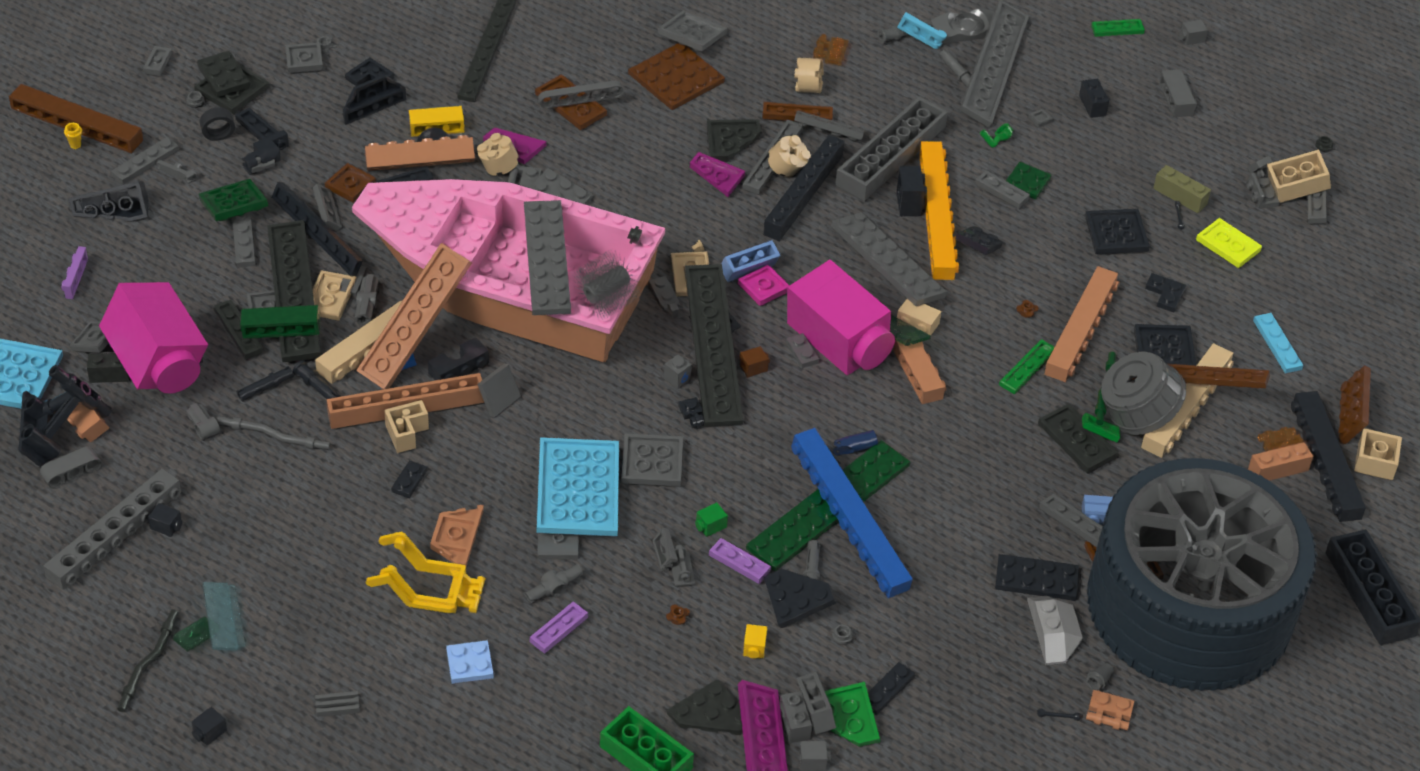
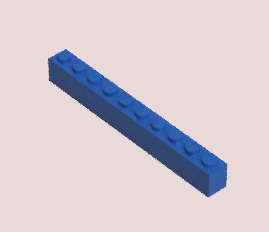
M813 428L794 435L791 445L793 453L800 459L803 469L809 473L812 483L820 490L821 497L827 501L831 513L839 520L842 530H845L848 534L850 543L857 548L859 556L867 564L870 574L878 581L880 590L885 592L888 598L910 590L912 577L817 430Z

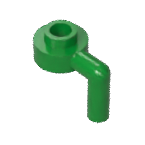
M1006 123L996 130L994 138L985 129L980 132V135L990 147L994 148L1000 141L1008 140L1012 136L1013 129Z

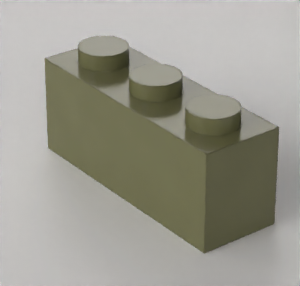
M1165 165L1156 174L1153 188L1174 201H1180V204L1196 213H1199L1208 204L1211 189L1168 165Z

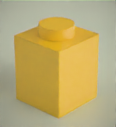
M746 625L743 656L753 659L764 658L767 626Z

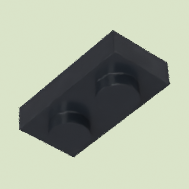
M409 460L391 487L392 493L410 498L426 474L427 466Z

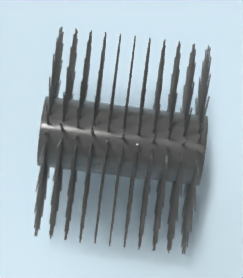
M615 254L612 257L613 261L611 258L610 261L607 259L608 262L606 261L605 264L602 260L603 258H601V261L600 259L597 260L600 268L594 266L595 269L593 268V271L591 270L590 272L588 270L589 274L587 271L586 274L584 273L585 277L579 276L584 287L582 290L584 293L580 294H585L588 299L587 301L592 303V307L594 304V307L596 305L597 309L602 307L599 309L603 311L604 309L607 311L606 308L609 310L607 306L609 302L611 305L612 303L619 305L620 303H617L616 300L618 301L619 299L621 301L620 297L623 303H625V300L626 302L630 301L625 296L627 297V294H631L634 287L630 282V276L635 275H629L627 269L624 268V264L617 265V261H614Z

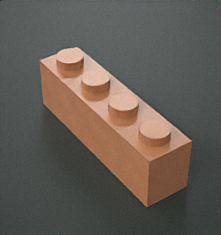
M916 334L895 338L893 352L920 402L926 404L942 400L946 391V385L940 379L938 369L933 366L930 355L925 352L923 342L918 339Z

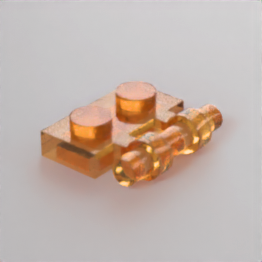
M821 34L817 39V47L814 48L813 58H825L824 63L841 66L849 40L832 37L831 41H827V36Z
M1283 427L1277 431L1268 430L1257 436L1259 442L1264 441L1263 448L1265 452L1304 442L1300 434L1295 435L1296 429L1294 427Z

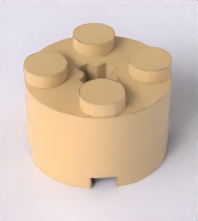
M797 59V68H795V79H798V82H796V92L821 93L823 86L822 75L824 72L822 59Z
M494 133L477 147L478 155L490 175H497L496 173L502 172V174L508 173L518 163L517 158H519V155L508 136Z
M797 135L785 136L769 150L768 163L775 173L786 175L785 177H792L807 164L811 154Z

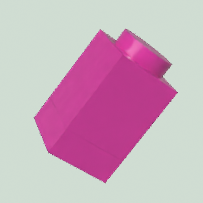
M828 260L787 287V324L799 334L803 333L808 342L844 374L849 375L860 367L864 370H871L881 364L890 354L895 342V337L890 332L891 311L832 260Z
M169 282L119 283L99 327L137 389H159L161 392L169 394L188 388L200 374L199 363L208 347V343Z

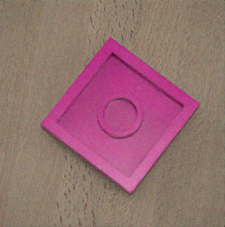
M769 265L738 279V284L759 306L786 294L787 287L789 286Z

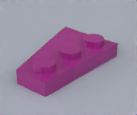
M495 127L483 136L484 142L494 133L508 136L519 155L517 161L522 164L528 162L547 146V141Z
M700 152L690 162L692 170L727 197L745 177L744 170Z

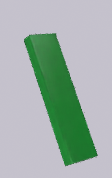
M1041 339L999 381V386L1015 395L1048 361L1055 347Z

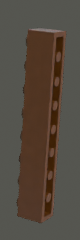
M20 84L9 95L11 109L64 129L69 123H77L82 128L83 136L132 153L143 141L142 128L32 87Z

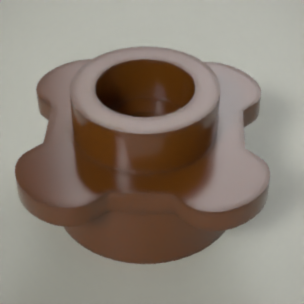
M1023 300L1022 304L1016 308L1020 315L1025 318L1032 317L1034 312H1037L1039 309L1037 305H1033L1029 300Z
M674 604L670 607L671 611L666 614V619L675 625H682L685 623L686 616L690 614L688 608L683 609Z

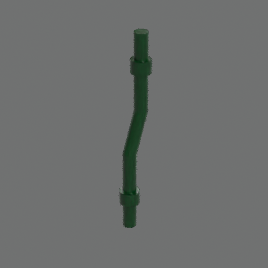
M1115 352L1108 353V361L1105 366L1106 371L1116 362ZM1101 388L1098 391V400L1095 406L1097 425L1104 424V416L1107 410L1102 398Z

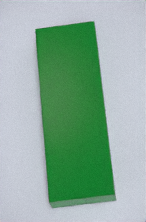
M1141 19L1097 21L1091 24L1095 37L1144 34Z

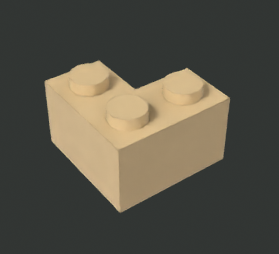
M420 400L385 409V425L396 452L400 453L415 449V433L429 429L428 413L423 401Z

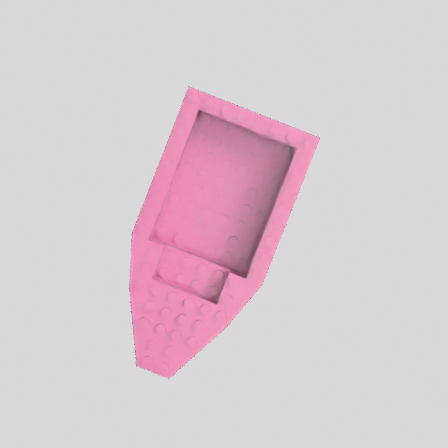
M449 179L368 183L352 206V212L375 231L414 282L441 243L472 262L444 305L443 309L447 312L483 326L601 362H606L609 351L614 342L620 337L639 302L640 293L649 284L651 274L654 271L657 247L665 234V228L509 182ZM561 200L571 314L532 315L524 202ZM638 226V229L643 230L637 244H630V239L627 238L631 228L635 229ZM615 254L617 265L624 264V268L627 269L629 275H635L630 276V280L632 281L631 284L634 285L633 289L636 291L634 294L637 297L633 299L629 293L630 301L626 302L625 300L623 305L619 299L618 301L616 300L620 304H610L614 312H609L608 315L607 311L604 314L603 310L599 313L597 307L595 309L594 304L592 307V303L587 301L588 299L585 294H580L584 293V291L580 290L582 287L577 283L579 281L582 284L580 281L582 279H579V276L585 277L582 271L584 270L583 267L587 266L591 272L593 268L590 264L592 265L593 263L596 266L595 262L597 263V260H599L597 257H607L609 261L610 258L613 261L612 257Z

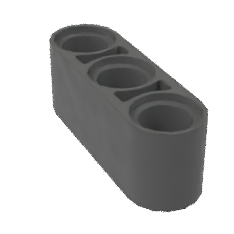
M86 446L44 464L40 469V473L50 488H56L98 470L102 462L94 449Z

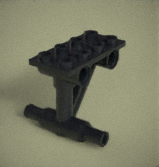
M58 365L50 368L49 376L60 383V387L66 392L44 402L28 391L22 393L18 450L22 455L40 467L59 455L61 446L51 438L79 403H82L88 409L96 410L103 417L109 416L112 412V407L103 402L101 396L91 389L86 382L81 381L72 373H66Z

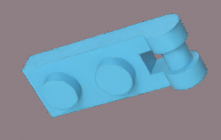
M906 12L897 26L900 30L935 49L940 48L942 45L941 41H944L947 36L944 31L937 30Z

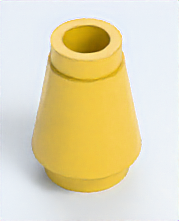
M77 123L67 124L64 134L70 147L78 149L81 146L82 128Z

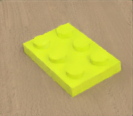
M1218 218L1196 237L1198 242L1237 268L1248 262L1262 249V245L1221 218Z

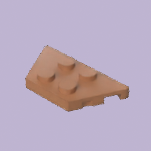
M477 505V509L468 511L462 508L456 511L440 513L430 548L452 563L466 565L467 567L483 515L484 505Z

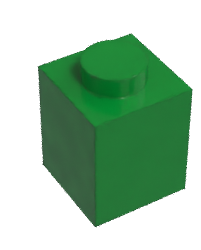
M716 502L697 511L695 525L698 531H702L708 537L727 528L728 515Z

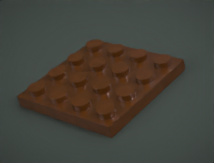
M679 43L628 69V74L671 110L725 82L723 75L686 45Z

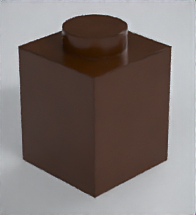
M761 346L740 352L739 365L747 378L768 371L770 358Z

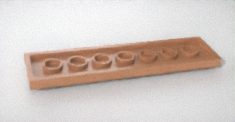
M441 243L356 371L381 388L389 389L472 262Z

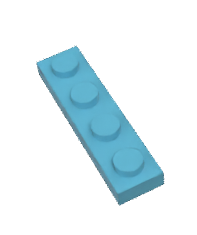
M1272 313L1254 316V323L1283 371L1290 373L1302 370V362Z

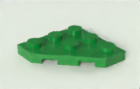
M865 682L825 691L836 728L830 731L859 747L880 742Z

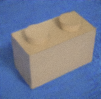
M906 299L898 310L896 323L912 329L921 335L930 337L940 324L941 311L926 304L915 306Z

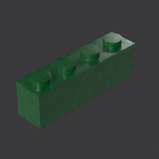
M318 305L242 309L240 327L243 339L319 335Z

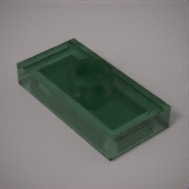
M204 616L174 634L173 640L189 652L219 632V627Z

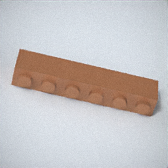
M468 135L458 136L457 139L441 137L440 140L433 141L432 138L422 139V142L406 140L404 143L397 144V142L391 141L387 142L386 145L371 143L365 146L367 171L474 162L475 160L473 137L468 138Z

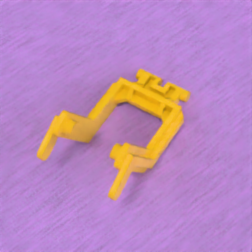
M403 532L380 536L378 542L381 545L394 544V547L402 552L417 571L453 576L452 584L446 599L417 595L397 572V568L389 565L381 569L380 575L368 577L365 582L367 586L375 587L388 584L406 606L456 613L458 606L469 608V612H477L480 595L485 583L483 576L473 579L466 574V565L426 559Z

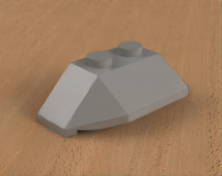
M1049 596L1029 597L1027 600L1045 665L1066 663L1083 638L1073 605Z

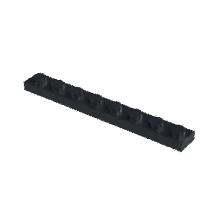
M277 182L271 198L294 221L304 220L305 231L350 276L356 277L363 260L284 182Z

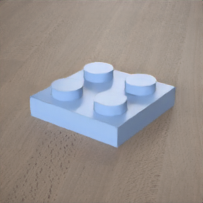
M488 640L446 646L452 684L493 678Z

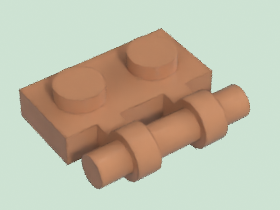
M1093 690L1086 720L1094 721V724L1097 725L1101 723L1113 726L1112 729L1119 730V728L1128 730L1129 722L1123 720L1130 721L1135 700Z

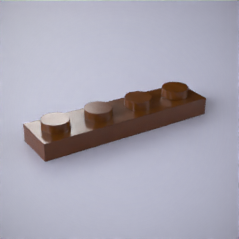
M773 102L763 103L762 119L795 121L797 110L832 120L833 107Z

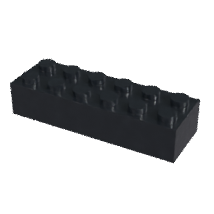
M1367 529L1331 537L1325 553L1379 645L1416 637L1420 628V617Z

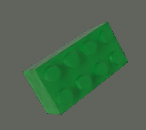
M629 706L600 732V748L631 771H690L693 768L694 753Z

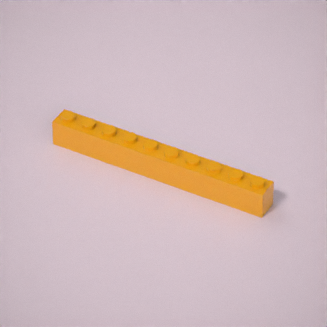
M921 141L919 157L921 171L925 174V184L923 185L927 186V196L924 199L932 278L934 280H954L955 273L959 272V263L955 262L957 260V249H954L956 240L955 236L952 235L954 234V223H951L953 221V211H950L952 202L951 198H948L950 196V186H947L949 175L945 173L947 172V161H944L946 159V149H943L942 142Z

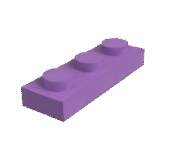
M78 246L76 254L74 253L72 256L71 267H68L66 280L62 282V291H64L66 299L74 298L88 261L86 247Z
M722 538L709 550V556L758 584L771 570L770 565Z
M572 602L530 636V643L545 654L588 618V612L575 602Z

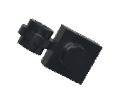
M697 397L678 401V407L684 420L690 419L692 428L700 429L701 426H704L703 410Z

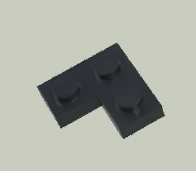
M370 57L345 73V79L355 86L382 75H386L391 79L395 77L394 72Z
M1151 273L1145 289L1161 294L1157 307L1174 313L1186 289V284Z

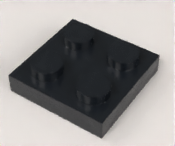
M971 226L960 231L955 237V240L985 255L1000 249L1003 241L999 240L996 235L987 234L977 226Z

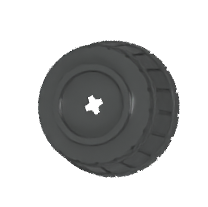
M1150 352L1131 353L1116 361L1106 372L1101 385L1102 398L1113 424L1118 426L1119 430L1123 433L1131 435L1147 434L1166 425L1176 416V413L1179 412L1183 405V401H1185L1186 383L1182 375L1172 366L1165 363L1159 356ZM1137 376V378L1135 379V382H1134V383L1129 382L1130 380H1132L1133 378H1135V377Z

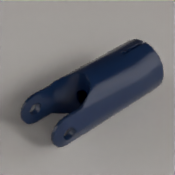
M874 430L837 439L834 441L836 448L833 449V453L838 456L869 449L874 445H878L877 436Z

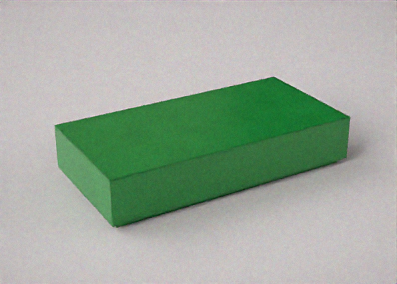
M1084 413L1082 428L1116 443L1120 439L1118 426L1104 421L1103 425H1097L1095 416Z

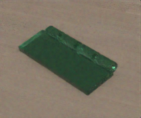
M891 315L890 332L898 342L909 346L931 339V335Z

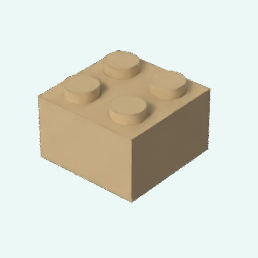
M1364 428L1358 443L1354 471L1393 480L1398 467L1402 437Z

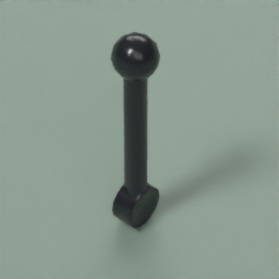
M1175 201L1179 222L1178 229L1182 230L1185 225L1182 223L1180 201Z
M1038 709L1037 711L1039 717L1074 718L1076 721L1081 719V714L1078 712L1067 714L1046 712L1044 709Z

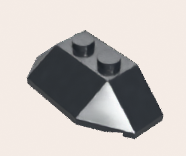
M386 75L353 87L343 109L344 124H350L405 101L406 87Z

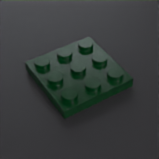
M251 179L199 193L200 201L215 221H225L230 217L242 216L246 212L259 211L263 207L268 206L267 199Z

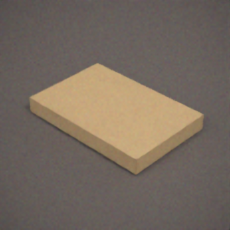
M707 251L671 253L677 297L688 296L685 266L709 265Z
M321 270L313 287L314 305H318L320 317L340 320L357 277ZM343 278L351 280L346 292L339 291Z

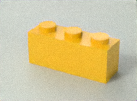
M462 106L409 110L411 137L419 136L424 130L429 128H440L448 134L464 133Z

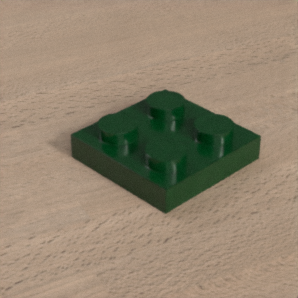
M1019 162L1006 182L1030 194V198L1036 200L1051 180L1052 174Z

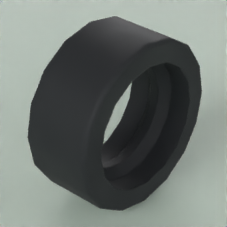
M211 108L205 111L199 120L202 134L211 141L227 139L235 130L233 115L225 108ZM216 120L227 121L221 128L212 129L208 127L211 122Z

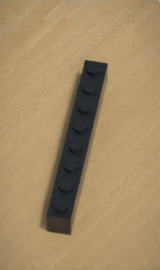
M832 135L827 136L765 219L764 236L780 242L842 158L844 140Z
M1318 391L1295 393L1294 400L1291 402V410L1297 416V425L1301 427L1303 439L1307 441L1308 449L1313 455L1315 469L1320 473V481L1326 488L1327 499L1331 500L1333 514L1337 515L1339 522L1362 520L1366 509Z

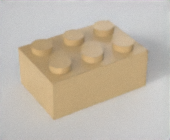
M1319 150L1267 164L1268 176L1279 203L1331 189L1330 174Z

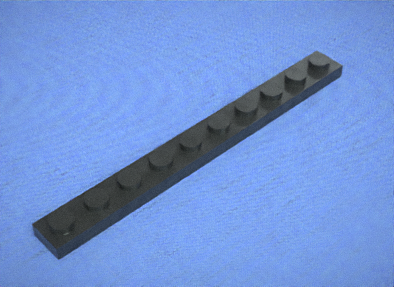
M497 0L459 90L458 100L475 103L517 0Z

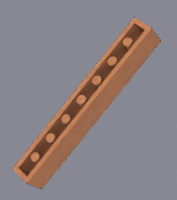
M1097 266L1047 361L1044 375L1066 382L1069 376H1073L1076 368L1074 365L1079 364L1082 357L1081 352H1085L1087 349V340H1091L1094 335L1095 329L1093 328L1099 326L1100 315L1104 316L1107 309L1106 303L1110 304L1113 297L1112 292L1117 291L1119 281H1117L1118 273Z
M477 373L326 399L331 429L385 420V409L420 400L423 401L427 412L484 403L477 385L482 381L481 374Z

